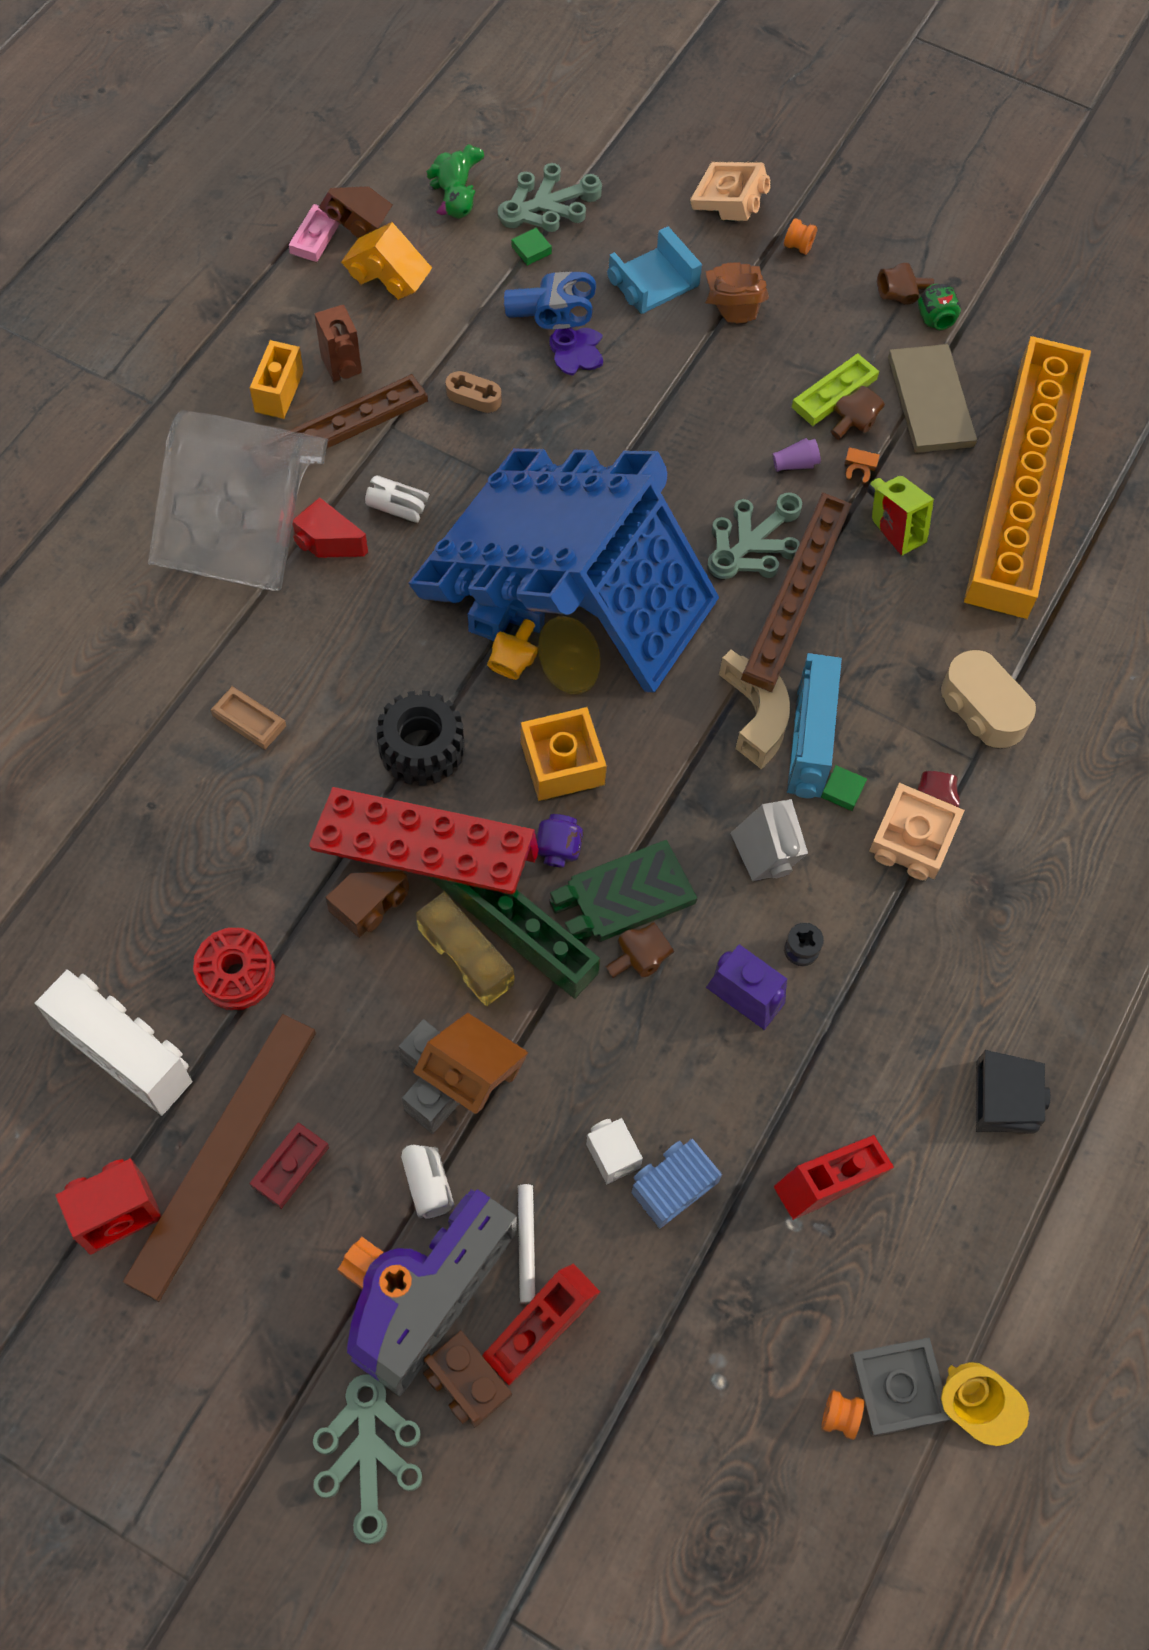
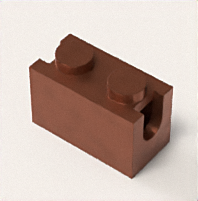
M344 304L314 313L320 355L333 382L341 380L340 376L347 379L362 373L357 330ZM335 324H340V326H341V334H340V332H339L337 326H333V325H335Z

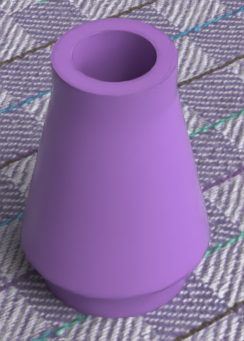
M804 438L779 452L772 453L776 471L813 469L814 465L821 463L820 452L815 439L808 440Z

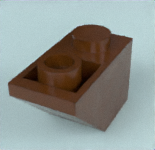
M369 186L330 188L318 208L326 213L329 218L351 231L354 236L360 238L379 228L393 204Z
M403 871L351 873L325 897L328 910L360 938L366 931L371 932L376 929L383 920V915L392 906L396 908L403 903L409 891L408 877Z

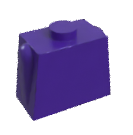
M739 944L733 952L727 951L720 957L714 976L706 988L765 1030L785 1004L787 978Z

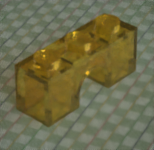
M445 891L416 912L418 930L440 955L446 952L454 960L463 975V981L486 1007L514 985L513 967Z

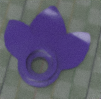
M572 328L556 329L551 335L549 342L551 350L555 353L554 361L556 366L568 375H574L579 367L584 370H593L603 365V358L595 346L601 341L603 335L590 328H581L576 331Z

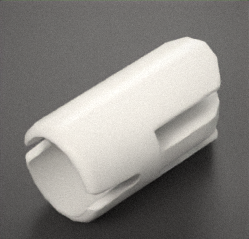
M378 475L371 479L370 482L374 484V488H367L365 496L367 506L415 523L419 522V514L423 512L424 503L427 502L430 494Z
M419 1145L406 1146L402 1150L401 1158L417 1216L428 1219L452 1210L454 1201L438 1148Z

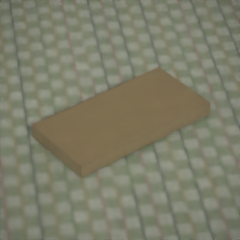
M949 344L891 349L888 359L915 453L975 447L977 437Z

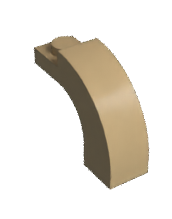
M730 650L722 658L719 675L748 697L756 712V716L739 732L736 750L762 769L773 758L783 741L790 714L789 695L780 676L773 692L742 681L741 677L749 659L739 656L733 650Z

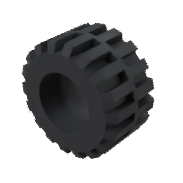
M422 690V695H415V691L407 692L408 697L403 698L401 695L395 697L394 705L387 703L384 707V714H380L378 717L376 734L380 758L383 759V766L386 770H392V776L398 780L403 776L407 784L412 785L413 781H419V786L427 785L426 781L433 780L435 784L441 781V775L443 774L448 778L453 773V767L458 768L461 763V756L464 754V733L459 710L455 711V706L450 700L444 703V697L438 693L433 697L430 696V691ZM417 730L431 731L439 736L434 742L425 746H413L403 741L408 734Z

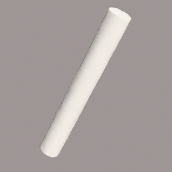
M523 1184L518 1186L520 1304L528 1305L535 1297L533 1185Z

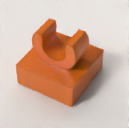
M849 447L845 464L850 465L846 471V479L850 480L852 472L860 469L864 473L862 483L866 484L870 478V470H876L880 455Z

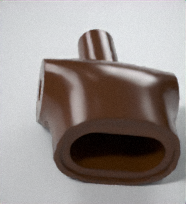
M901 263L890 269H881L877 276V287L880 297L884 300H895L905 305L912 304L919 299L918 290H926L928 286L934 284L933 278L915 277L909 263Z
M860 386L851 395L843 396L834 408V411L842 419L831 430V434L836 439H840L852 426L864 433L868 432L874 425L877 415L884 408V401L865 386Z
M652 922L639 930L631 929L624 932L618 939L623 955L605 967L612 978H615L631 966L641 977H648L657 971L661 963L672 955L674 950L656 923Z

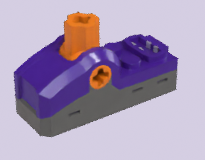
M471 1189L462 1198L449 1217V1229L441 1228L431 1241L429 1248L433 1251L428 1257L412 1249L395 1248L384 1253L361 1237L351 1246L337 1269L341 1275L362 1289L351 1321L347 1354L352 1357V1363L371 1375L398 1397L407 1390L424 1366L423 1358L433 1353L516 1235V1215L479 1189L476 1191Z

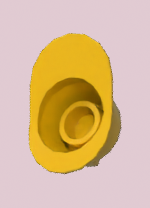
M968 1362L957 1367L953 1365L948 1367L949 1376L942 1390L941 1401L944 1411L952 1420L975 1439L987 1445L1001 1446L1009 1444L1022 1435L1028 1426L1029 1410L1026 1400L1018 1390L994 1370L980 1363Z

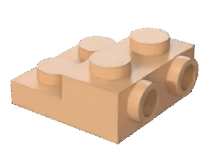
M711 162L690 199L693 210H719L721 220L748 221L752 213L758 212L761 195L769 192L770 177L766 174L764 163Z
M899 783L869 852L874 853V858L883 865L893 866L897 863L908 868L907 873L913 878L926 880L930 877L935 879L965 810Z

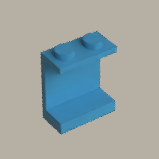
M667 226L658 232L657 248L624 264L615 252L610 254L607 274L610 282L614 286L617 285L623 292L627 302L630 305H634L643 314L699 286L702 263Z

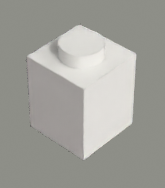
M622 1118L614 1122L611 1119L603 1120L590 1129L591 1133L587 1135L586 1145L606 1184L641 1168L643 1158Z

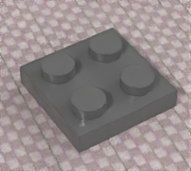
M930 1337L853 1352L850 1355L861 1399H864V1412L871 1437L951 1420L942 1406L941 1395L943 1385Z

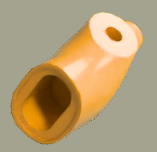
M524 619L515 636L500 631L493 642L492 654L487 662L488 667L507 678L519 679L523 670L533 664L538 653V647L527 642L535 628V624L531 620Z

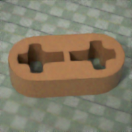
M462 371L453 372L446 378V394L451 401L486 413L494 412L501 406L502 392L497 383Z

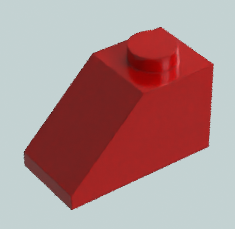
M320 497L292 520L293 538L296 544L304 551L309 550L318 558L364 557L368 553L366 534Z

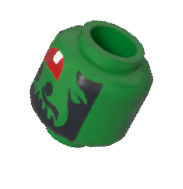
M932 284L926 288L918 299V308L923 321L930 328L937 330L948 329L955 324L961 313V305L956 292L948 284Z

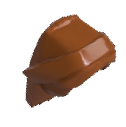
M736 262L725 263L722 266L713 267V270L705 271L710 289L706 300L707 304L715 305L727 322L736 324L747 323L756 319L761 303L769 299L766 288L767 284L761 275L760 266Z

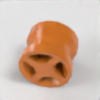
M794 218L786 233L784 247L798 248L800 253L807 255L814 242L817 226L812 224L808 226L803 225L801 220Z
M832 1389L823 1414L822 1430L827 1432L837 1430L843 1432L845 1438L854 1440L863 1415L864 1399L858 1397L847 1399L839 1391Z

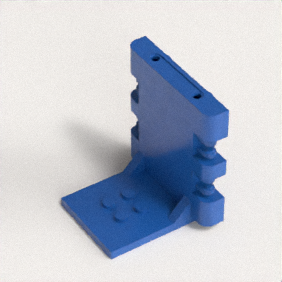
M514 448L496 472L489 476L488 482L446 536L436 544L435 550L409 582L416 595L423 600L458 603L470 594L482 606L504 608L517 599L530 611L565 615L573 613L580 605L598 617L645 692L655 693L719 599L716 590L661 494L667 482V468L658 451H623L614 464L606 469V467L600 465L592 450H573L567 460L557 466L552 463L545 449Z

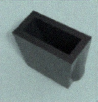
M984 1050L976 1061V1132H1015L1024 1134L1038 1132L1040 1126L1045 1122V1110L1049 1108L1051 1097L1050 1088L1045 1087V1063Z

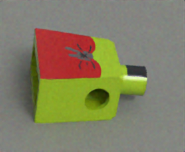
M897 476L886 483L881 478L873 480L867 488L868 494L874 498L872 519L901 555H904L927 543L934 499L904 476Z

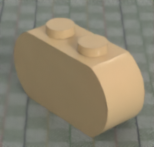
M979 650L966 651L956 656L951 662L942 683V697L945 699L947 706L953 712H957L967 723L970 732L975 736H979L986 745L995 748L1011 747L1021 741L1035 716V701L988 652Z

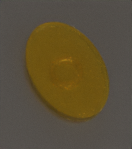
M560 616L548 621L540 633L538 643L539 660L544 673L557 688L564 692L581 694L588 691L596 683L600 671V652L595 638L585 625L574 618Z

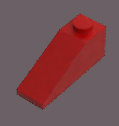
M872 1135L798 1165L773 1187L792 1220H795L892 1170L894 1166L875 1135Z
M574 1263L558 1270L482 1355L483 1358L508 1385H511L584 1312L601 1291Z

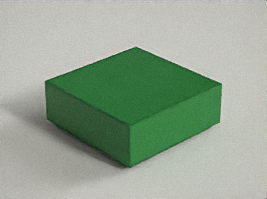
M537 228L511 239V247L526 265H530L552 254V246Z
M835 765L821 798L853 811L867 778Z

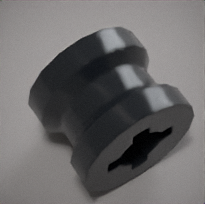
M799 923L791 928L784 945V953L787 959L797 966H808L814 963L824 944L821 930L811 923Z

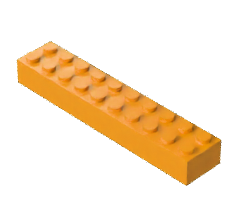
M1030 336L1020 363L964 603L1027 619L1038 598L1090 358V350Z

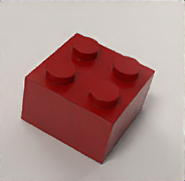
M131 1158L126 1161L119 1159L110 1162L102 1168L101 1173L89 1179L86 1177L75 1179L64 1187V1191L55 1194L72 1237L90 1255L158 1222L162 1216L146 1178Z

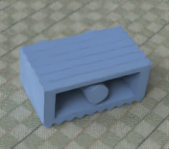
M693 1139L686 1144L678 1141L663 1154L665 1160L654 1168L652 1164H649L634 1176L636 1183L633 1185L631 1193L660 1229L718 1184L721 1179V1172Z

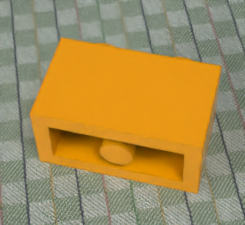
M272 340L269 341L250 385L253 407L256 413L285 418L304 373L300 347Z

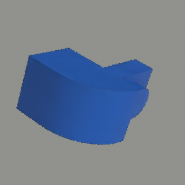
M517 599L504 608L482 606L475 600L468 613L469 632L494 641L500 631L505 632L509 622L521 626L523 620L528 619L535 624L533 631L540 633L545 623V612L530 611Z

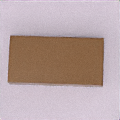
M233 686L211 709L213 717L264 750L268 748L286 727L284 719Z

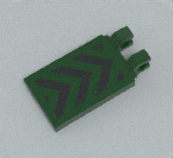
M667 839L571 876V880L568 881L569 885L551 891V899H549L555 914L579 905L583 915L565 922V930L579 941L594 935V937H598L600 942L692 906L697 902V896Z

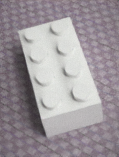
M67 969L35 1002V1005L56 1032L162 1116L192 1083L186 1071L189 1065L181 1058L183 1054L168 1040L161 1044L153 1036L155 1033L153 1029L137 1017L133 1022L125 1014L126 1008L110 995L105 999L97 992L99 987L86 975L81 974L79 977H76Z

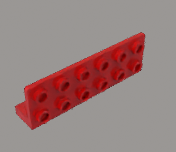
M332 787L309 843L312 851L507 894L515 893L525 861L535 863L539 852L534 829Z

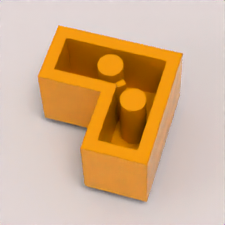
M393 222L358 238L341 261L349 271V274L361 285L378 277L387 290L397 299L415 293L432 269Z

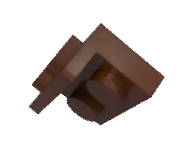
M462 1330L434 1354H428L423 1358L427 1369L422 1374L436 1392L442 1388L453 1400L448 1404V1407L462 1424L469 1420L474 1428H476L512 1396V1392Z

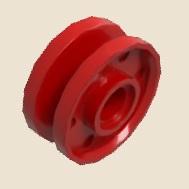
M225 928L212 933L201 943L194 956L193 972L203 994L213 1005L226 1010H243L256 1005L268 995L274 983L275 965L266 943L256 933L244 928ZM232 965H243L237 973H227L228 968Z

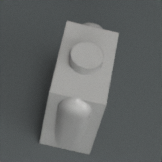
M792 799L762 804L730 833L752 881L786 876L793 871L792 866L808 854Z

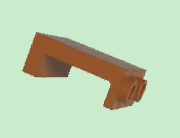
M467 1012L427 1042L413 1073L477 1114L483 1109L491 1091L504 1080L510 1083L516 1078L529 1052Z

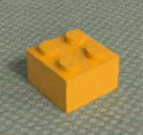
M587 707L521 722V746L538 801L605 785L607 765Z

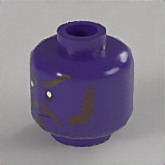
M550 814L549 819H544L540 822L536 839L539 849L538 855L544 857V864L564 868L565 862H573L578 859L584 831L577 825V819L566 815Z

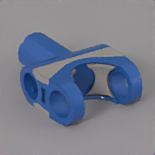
M557 272L545 275L541 280L540 288L505 290L504 307L506 316L508 318L535 316L536 323L544 329H563L585 325L592 317L593 307L589 300L596 291L595 279L585 272ZM584 281L590 285L591 289L587 292H581L575 287V284ZM576 306H582L587 310V314L578 317L571 313V309Z

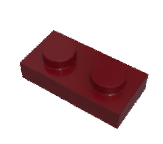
M298 1122L251 1180L250 1186L282 1209L329 1149L328 1143Z

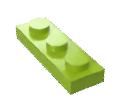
M857 353L793 399L791 408L809 424L814 426L834 411L837 402L843 396L851 395L860 386L868 387L876 381L879 371Z

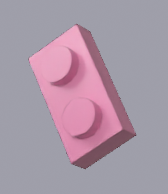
M313 204L289 243L290 254L317 262L340 223L329 218L326 213L318 208V205Z

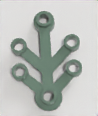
M549 163L544 166V179L534 199L524 202L527 193L535 187V177L530 172H522L518 175V188L512 200L505 201L499 205L498 218L507 228H517L525 222L543 227L548 232H554L559 228L560 216L569 218L574 223H580L586 217V207L584 204L574 202L570 206L559 203L579 196L582 200L594 202L601 197L602 183L596 175L586 174L579 184L551 193L555 183L561 178V168L555 163ZM540 210L544 211L545 213L542 216L533 212Z
M794 493L780 495L777 499L775 512L753 531H751L753 504L746 499L738 500L734 505L733 515L738 520L739 542L730 549L728 537L731 533L732 523L724 517L715 519L712 526V534L716 538V550L708 558L707 566L709 572L720 579L732 578L738 571H759L760 575L765 578L774 577L779 567V561L775 557L764 556L762 559L742 557L748 552L780 553L785 559H793L800 544L796 538L787 537L784 540L764 538L783 522H791L799 517L802 508L801 498ZM744 508L747 512H741L739 509ZM722 526L726 530H719L717 527ZM791 546L795 550H788L785 547ZM764 565H771L773 568L767 569Z
M369 1374L360 1375L350 1382L346 1390V1407L328 1427L319 1429L313 1437V1445L320 1454H332L339 1445L340 1436L358 1418L359 1436L328 1471H323L316 1476L314 1489L322 1498L334 1497L339 1491L342 1480L360 1461L361 1512L354 1519L353 1530L361 1542L376 1544L385 1537L388 1529L386 1517L378 1510L377 1459L397 1477L400 1487L405 1491L418 1489L422 1483L423 1476L418 1466L407 1464L376 1435L375 1416L395 1432L396 1439L402 1447L411 1448L417 1445L421 1432L415 1422L406 1421L386 1403L387 1394L385 1386ZM363 1388H370L373 1390V1398L369 1402H361L358 1399L359 1392ZM405 1427H412L416 1431L415 1438L410 1442H405L401 1439L400 1434ZM326 1433L331 1434L334 1439L332 1446L327 1449L320 1448L318 1443L320 1437ZM414 1470L418 1474L416 1483L410 1486L405 1485L402 1481L404 1472ZM324 1477H332L334 1479V1488L328 1493L322 1492L319 1487ZM368 1517H374L378 1523L377 1529L371 1534L365 1533L362 1529V1523Z

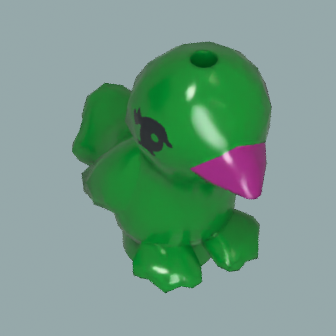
M467 144L463 151H456L452 155L448 152L442 153L427 170V178L433 179L429 185L433 189L442 188L445 191L443 202L436 211L437 214H448L460 219L470 213L473 208L475 190H472L473 185L466 187L469 170L484 158V151L482 149Z

